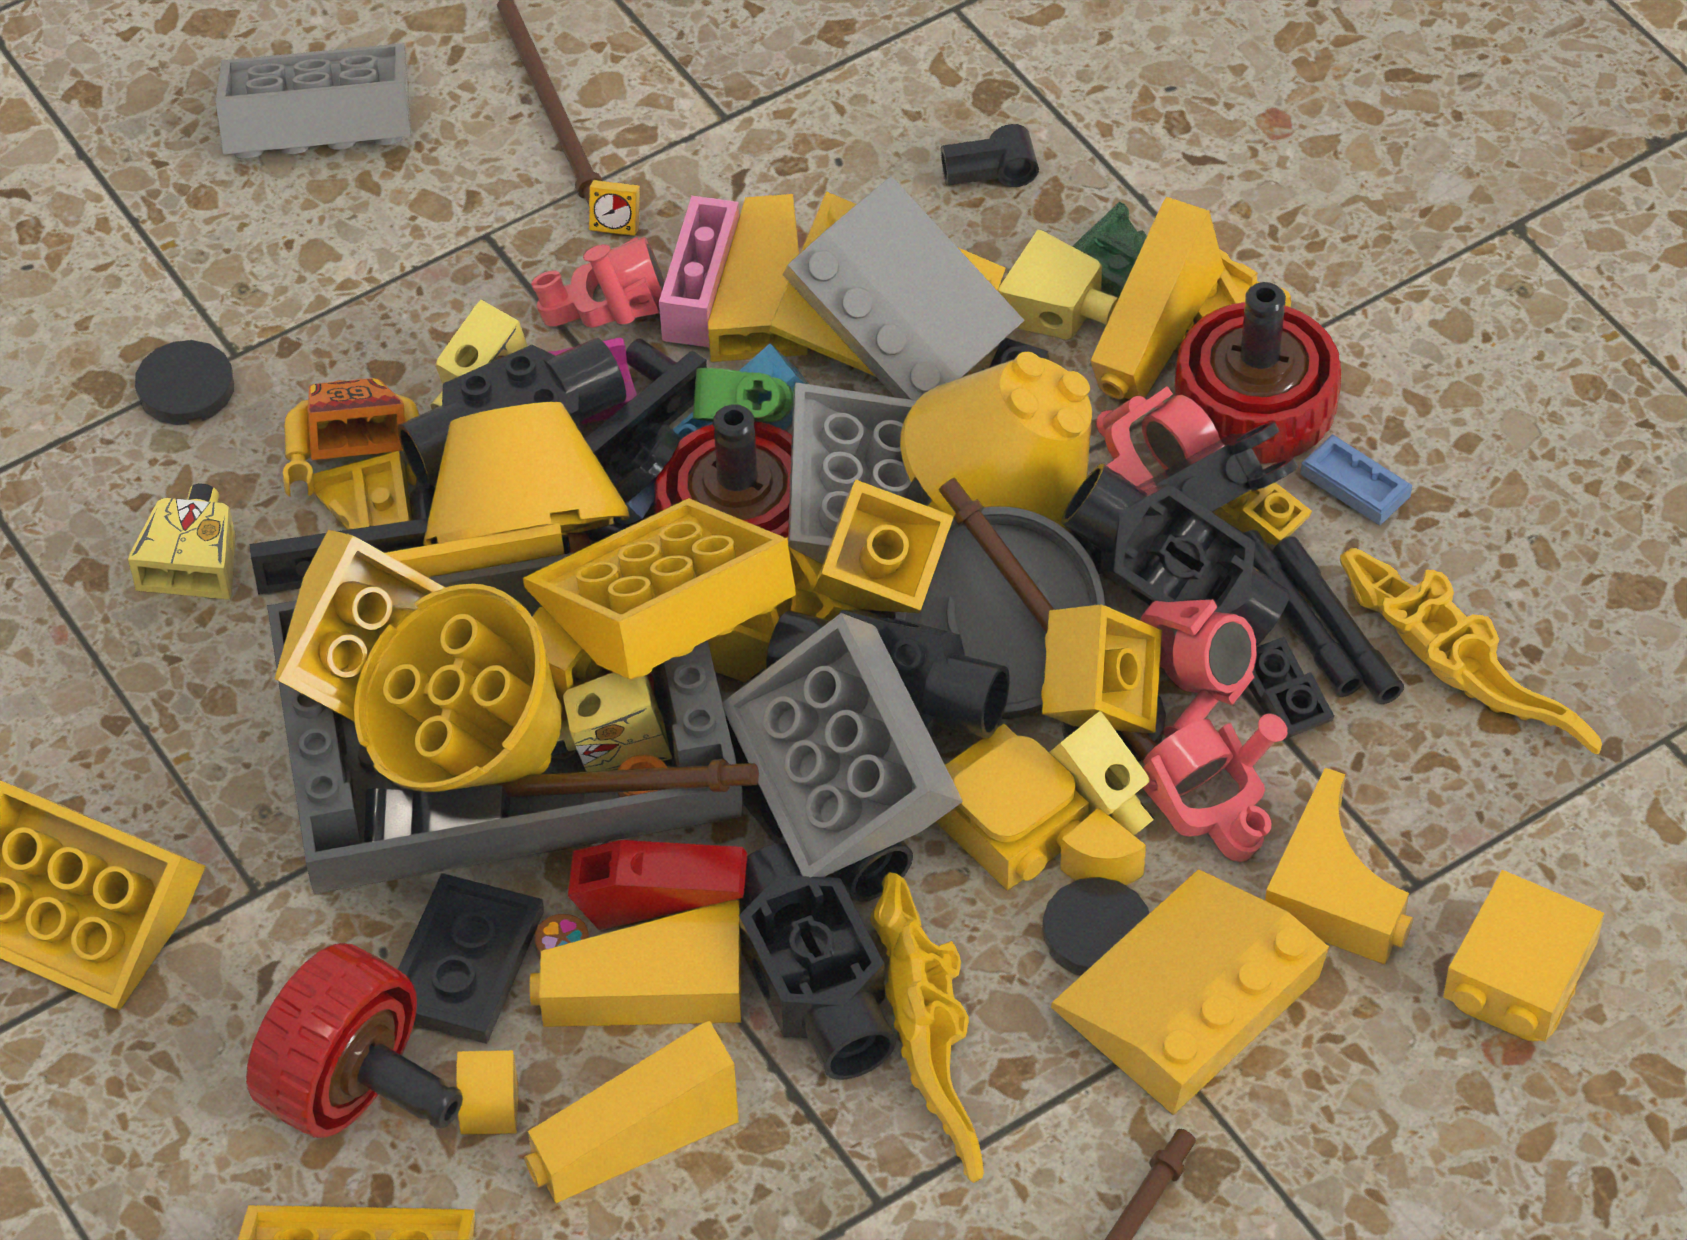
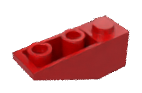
M617 840L575 850L572 855L568 897L598 930L740 899L744 897L747 851L739 846Z

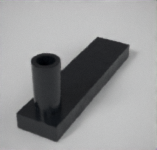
M641 338L636 339L629 345L626 350L627 364L653 383L584 438L604 470L609 463L615 462L617 465L625 456L622 452L625 449L624 446L642 430L654 423L660 422L664 425L666 423L669 426L694 405L696 369L707 368L706 359L692 350L681 360L675 362Z
M419 486L411 492L410 505L413 519L411 521L337 532L353 535L383 553L424 546L423 542L435 488L426 489L423 486ZM326 533L250 544L251 561L258 595L300 589L303 577Z

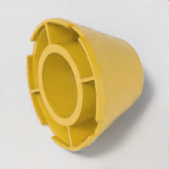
M561 402L524 404L463 416L450 422L423 544L428 546L560 523L561 534L565 536L567 533L584 532L613 525V518L621 517V521L627 520L630 517L627 505Z

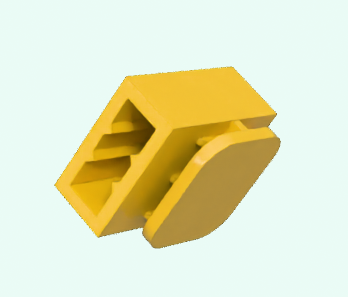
M1002 724L990 738H982L945 764L963 802L938 819L936 823L1008 891L1022 880L1029 881L1035 878L1044 869L1047 862L1061 853V839L1089 816V802L1075 790V779L1070 771L1041 744L1032 738L1017 736L1009 727Z
M1501 870L1448 968L1443 998L1454 1002L1456 1007L1463 1013L1524 1040L1546 1042L1560 1023L1574 996L1577 981L1598 943L1604 913L1505 870Z

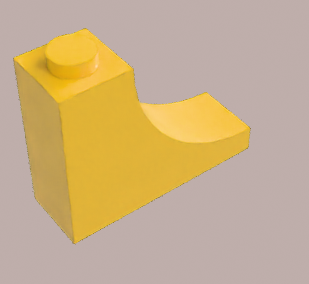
M1325 767L1266 889L1265 901L1288 911L1323 942L1385 965L1393 947L1403 948L1413 924V917L1406 915L1409 893L1382 880L1367 868L1353 852L1343 833L1339 819L1345 774Z

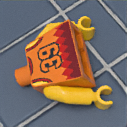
M376 378L348 381L337 380L310 385L308 400H302L285 417V457L290 460L283 469L285 494L291 497L290 485L299 480L307 483L308 496L313 494L315 488L313 469L306 462L310 457L311 460L403 451L398 436V425L419 416L417 406L413 400L392 392L380 379ZM407 462V481L411 485H416L417 478Z

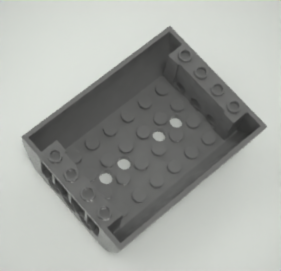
M574 553L429 577V579L443 587L459 584H482L494 587L513 597L533 616L538 608L543 606L526 590L523 578ZM297 600L267 605L276 669L278 668ZM708 640L695 646L694 650L687 655L673 657L653 667L651 674L654 678L655 698L663 715L672 759L663 761L667 768L707 766L712 760L725 759L729 764H736ZM279 682L305 861L314 894L737 819L742 814L741 786H730L727 792L718 793L712 792L710 787L665 789L626 797H619L618 792L510 797V817L364 843L367 789L408 788L395 786L392 783L393 781L386 778L373 767L374 763L366 747L359 743L355 722ZM575 750L574 754L566 759H554L551 757L549 767L542 774L587 771L578 751Z

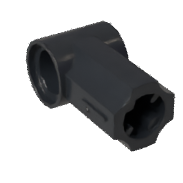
M1019 124L1001 126L990 135L989 139L941 146L943 176L945 184L948 186L999 179L1005 186L1021 187L1029 184L1038 176L1039 166L1029 130Z

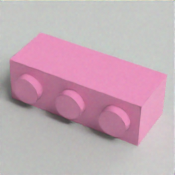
M691 196L659 299L662 341L709 347L708 320L739 220V202Z

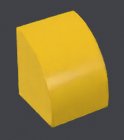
M1098 807L1061 839L1060 870L1075 881L1078 879L1101 877L1128 885L1144 876L1146 845Z
M513 1050L457 1051V1088L461 1090L463 1096L462 1105L458 1112L461 1135L517 1133L519 1083Z

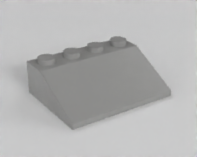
M405 43L221 60L216 93V108L223 154L234 153L237 158H253L261 155L264 150L281 149V152L285 154H297L309 150V146L328 144L330 149H347L355 146L357 141L374 140L379 145H391L401 142L402 137H410L411 119Z
M892 176L887 178L824 231L787 265L783 273L788 282L896 398L917 401L932 388L964 377L1025 321Z
M795 382L793 388L788 547L823 564L844 503L855 479L925 506L930 504L932 500L924 491L917 478L915 481H910L901 455V429L908 412L916 400Z
M840 613L722 702L724 712L748 762L755 763L758 767V784L802 876L825 877L922 832L963 802L876 627L872 624Z

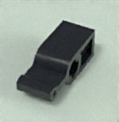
M482 785L434 792L415 791L412 789H367L364 843L510 817V797H508V793L502 785Z

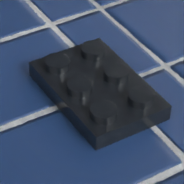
M441 873L398 967L399 971L409 977L416 990L417 1010L414 1025L487 1044L544 913L543 899Z

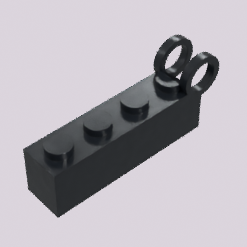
M1271 421L1246 433L1230 434L1137 487L1146 491L1156 485L1171 484L1212 512L1250 490H1258L1277 482L1295 471L1298 466L1294 458L1290 457L1265 469L1262 468L1252 448L1279 432L1275 421ZM1066 526L1063 527L1082 545L1094 563L1098 575L1101 574L1099 572L1101 550Z

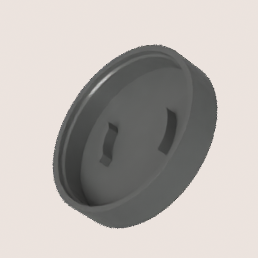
M985 507L981 511L1055 610L1101 604L1105 606L1103 588L1095 565L1086 550L1067 530L1047 517L1020 508ZM953 519L921 611L919 613L895 612V618L960 634L965 656L1006 666L1009 670L1010 685L1002 719L1019 718L1041 711L1043 707L1041 690L1045 678L1046 632L965 525L958 526Z

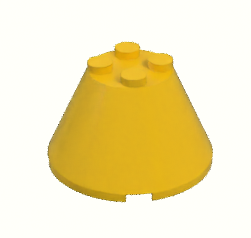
M1022 352L1014 360L932 388L915 402L908 412L901 429V455L910 481H915L917 478L924 491L931 498L932 501L928 507L952 516L956 513L938 489L955 477L972 501L978 499L984 508H1020L1040 514L1061 527H1065L1061 523L1062 516L1075 492L1088 476L1092 407L1087 395L1090 391L1087 379L1078 372L1067 371L1060 365L1040 358L1032 352Z
M459 584L442 588L414 602L418 608L396 628L391 624L388 625L374 644L365 661L357 684L354 704V720L359 743L366 747L374 763L373 767L379 773L402 787L415 791L434 792L505 783L527 775L545 772L550 765L551 753L560 735L563 706L557 698L541 633L535 620L523 605L507 593L491 586Z

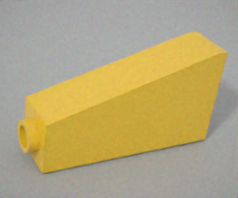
M793 194L745 197L708 320L710 362L753 359L770 343L785 357L808 355L807 347L768 331L788 284V280L783 276L787 265L799 255Z
M1166 197L1090 360L1098 387L1108 396L1115 399H1131L1135 396L1145 398L1224 271L1209 210Z
M739 900L709 905L542 950L540 973H530L531 1006L541 1007L543 1027L701 1024L707 1021L711 1023H741Z
M707 1021L700 1024L529 1130L531 1154L524 1156V1160L536 1187L539 1188L546 1185L556 1204L738 1123L735 1064L711 1022Z

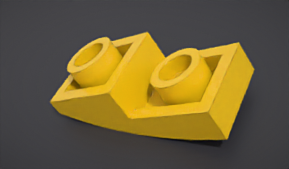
M1275 482L1266 488L1250 490L1212 511V513L1242 532L1257 530L1266 543L1277 545L1295 532L1311 516L1312 510Z

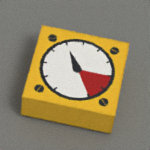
M593 180L590 185L589 230L635 236L639 229L640 186Z

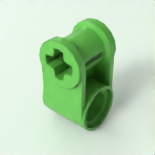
M697 368L693 419L713 422L716 412L722 407L738 404L752 412L754 421L778 422L787 417L792 410L793 392L786 382L767 374L719 368ZM770 391L772 394L771 400L759 404V395L767 394Z

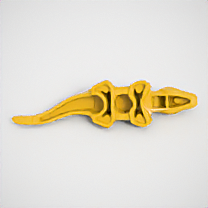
M1350 548L1340 555L1341 566L1350 580L1357 602L1365 608L1380 612L1393 625L1404 643L1420 660L1430 667L1434 675L1441 681L1459 690H1464L1469 698L1478 699L1488 705L1493 712H1505L1517 715L1521 720L1531 718L1543 721L1548 726L1555 725L1571 734L1592 753H1600L1602 747L1600 737L1582 718L1563 704L1524 688L1507 673L1497 660L1496 651L1499 637L1492 620L1488 616L1473 614L1466 617L1452 602L1454 591L1446 575L1434 569L1426 570L1423 581L1413 586L1402 580L1399 573L1389 564L1372 557L1362 550Z
M890 872L883 878V892L871 912L870 922L880 936L881 942L886 946L887 956L890 957L888 982L885 985V992L889 1003L893 1007L895 1016L894 1028L899 1032L903 1044L901 1054L907 1060L911 1072V1083L922 1093L926 1100L927 1109L931 1113L936 1114L942 1122L944 1132L950 1135L955 1144L957 1157H960L962 1160L964 1175L972 1183H975L982 1179L984 1174L979 1141L972 1122L953 1088L950 1077L951 1046L966 1038L969 1023L966 1010L954 998L952 979L959 976L961 968L960 955L952 941L939 946L930 941L921 927L920 915L915 907L906 880L898 874Z

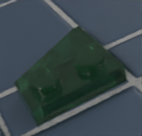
M1119 201L1072 247L1100 262L1102 265L1101 289L1119 298L1147 235L1143 230L1137 232L1129 220V209Z

